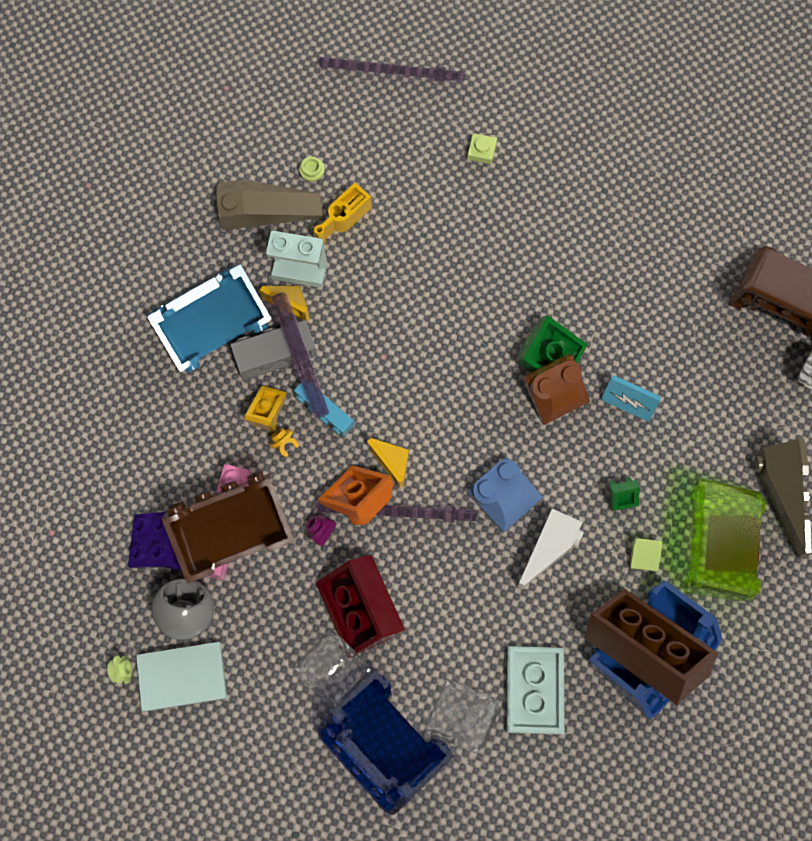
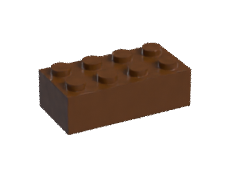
M626 589L622 590L591 614L584 637L676 705L710 676L718 652Z

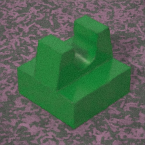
M626 477L624 483L616 484L615 480L609 481L610 505L613 511L639 506L640 487L637 480L633 481L630 477Z

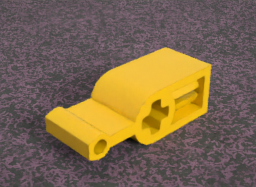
M357 183L351 185L329 206V218L314 228L315 238L323 239L325 244L326 239L334 231L345 232L349 230L372 208L371 196Z

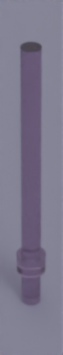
M320 57L319 67L432 78L437 82H445V80L464 82L465 72L446 70V67L436 66V69L327 57Z
M315 501V512L339 513L320 504L319 501ZM385 505L376 516L443 519L444 522L455 523V520L476 521L477 511L458 510L453 506H445L444 509Z

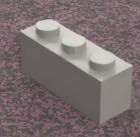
M294 320L287 323L285 327L266 329L261 332V335L242 337L236 340V343L230 344L243 381L317 357L316 348L306 320Z

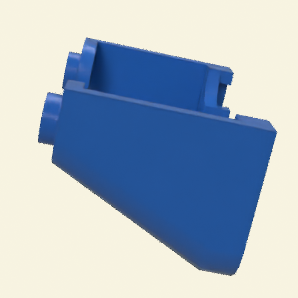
M665 580L658 586L656 585L651 588L647 595L649 606L713 650L718 648L722 640V634L715 616ZM599 648L593 651L589 659L591 665L647 718L655 717L670 701Z

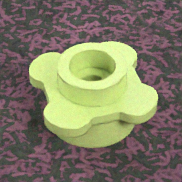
M118 655L114 656L113 660L108 663V676L110 680L121 684L123 681L125 684L130 683L132 665L128 657L122 656L120 658Z

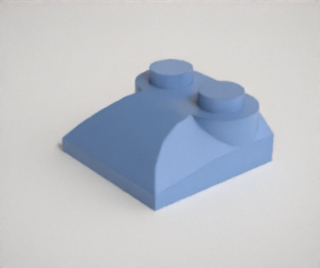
M508 457L498 462L467 492V495L502 533L506 532L543 499V496L522 474L519 466L514 461L509 460Z

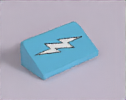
M612 376L602 396V400L649 421L661 397L617 376Z

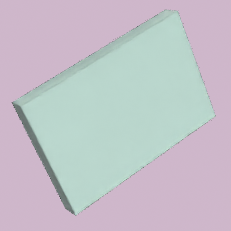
M221 642L136 655L142 712L227 699Z
M507 647V733L564 734V648Z

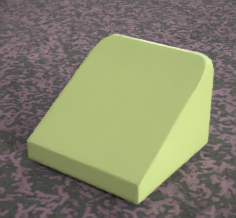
M634 539L632 541L630 569L658 572L662 541Z

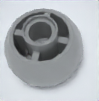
M176 579L162 586L157 592L152 605V615L158 629L166 636L178 640L191 639L203 633L209 626L214 613L213 600L206 587L197 581L187 584L185 579Z

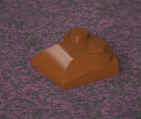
M570 354L522 377L543 425L590 402L581 378V368Z

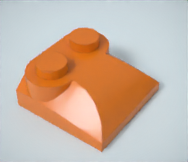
M352 465L318 501L332 510L347 515L352 524L365 525L391 499L394 483L389 475Z

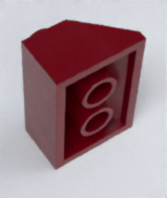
M372 555L349 560L316 582L348 658L378 646L405 631Z

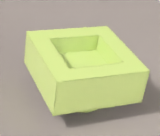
M473 133L467 160L492 165L497 138Z

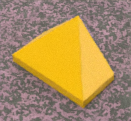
M300 286L261 287L262 300L308 322L310 317Z
M370 438L367 441L368 449L388 475L391 476V479L398 488L401 489L405 482L409 450Z

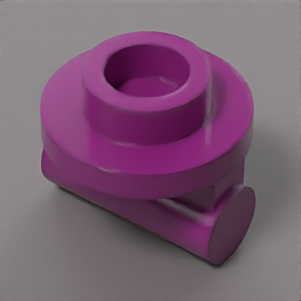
M323 514L314 516L306 525V536L323 548L337 524Z

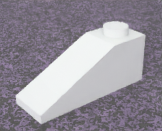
M551 510L517 586L518 588L523 589L568 553L572 545L578 547L584 533L579 530L582 525L581 521L557 510Z

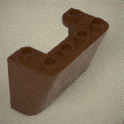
M262 471L248 475L247 481L237 485L236 481H232L220 487L222 491L211 495L210 491H206L194 496V502L185 505L183 501L167 507L168 510H166L167 513L164 514L162 522L187 584L213 574L215 568L265 548L270 552L295 542L270 474L264 475Z

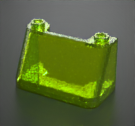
M698 478L692 487L691 501L695 502L692 505L694 515L690 562L687 566V570H689L688 579L684 581V594L751 602L755 595H759L761 591V579L757 578L761 514H765L766 498H762V493L712 479Z

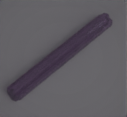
M285 292L277 293L272 297V301L315 418L324 417L329 414V409L289 299Z

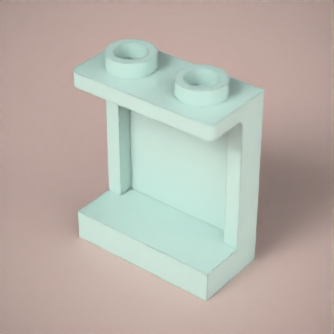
M271 230L266 254L268 257L274 258L275 261L271 275L272 279L322 288L327 269L323 239Z

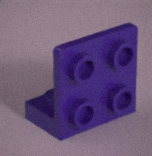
M167 512L136 514L134 516L128 562L129 568L165 567L182 572L162 522V518Z

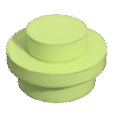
M316 157L305 158L299 167L302 178L311 182L319 180L325 171L323 162Z

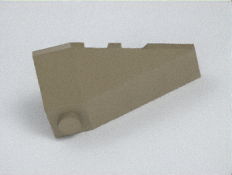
M247 180L220 182L217 186L218 215L223 230L323 218L320 193Z
M796 439L764 447L755 457V470L760 474L762 485L797 557L804 558L812 553L811 523L809 516L805 515L804 511L807 508L808 501H810L809 491H806L803 485L804 475H809L805 439Z

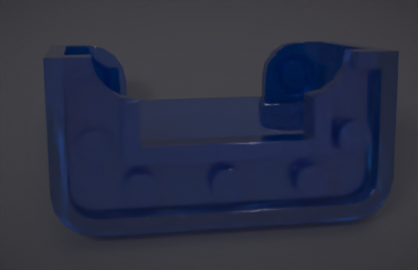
M375 671L328 712L317 727V734L325 746L386 813L395 815L454 755L450 752L448 745L444 741L430 739L426 742L390 703L389 699L392 696L390 682Z

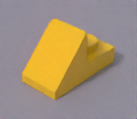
M261 386L246 412L244 420L252 426L275 432L278 414L286 401L287 392Z

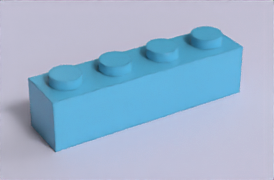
M306 379L294 390L295 399L301 404L304 402L308 406L307 409L312 414H318L320 416L319 419L325 425L329 424L332 426V431L337 435L341 434L344 437L355 425L351 417Z

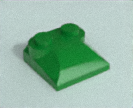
M546 315L532 328L519 351L518 360L523 368L533 371L567 354L572 355L574 361L578 363L588 344L553 318Z

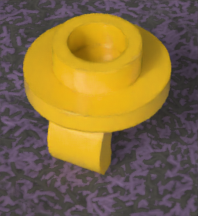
M280 428L270 437L272 439L270 447L272 449L277 448L278 452L285 457L288 456L284 449L285 444L291 442L295 448H298L299 443L291 437L293 431L290 428L286 430Z

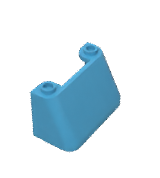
M241 264L229 267L146 315L180 372L185 370L186 373L199 367L198 361L203 356L245 332L253 330L256 334L268 327L267 322L272 320Z

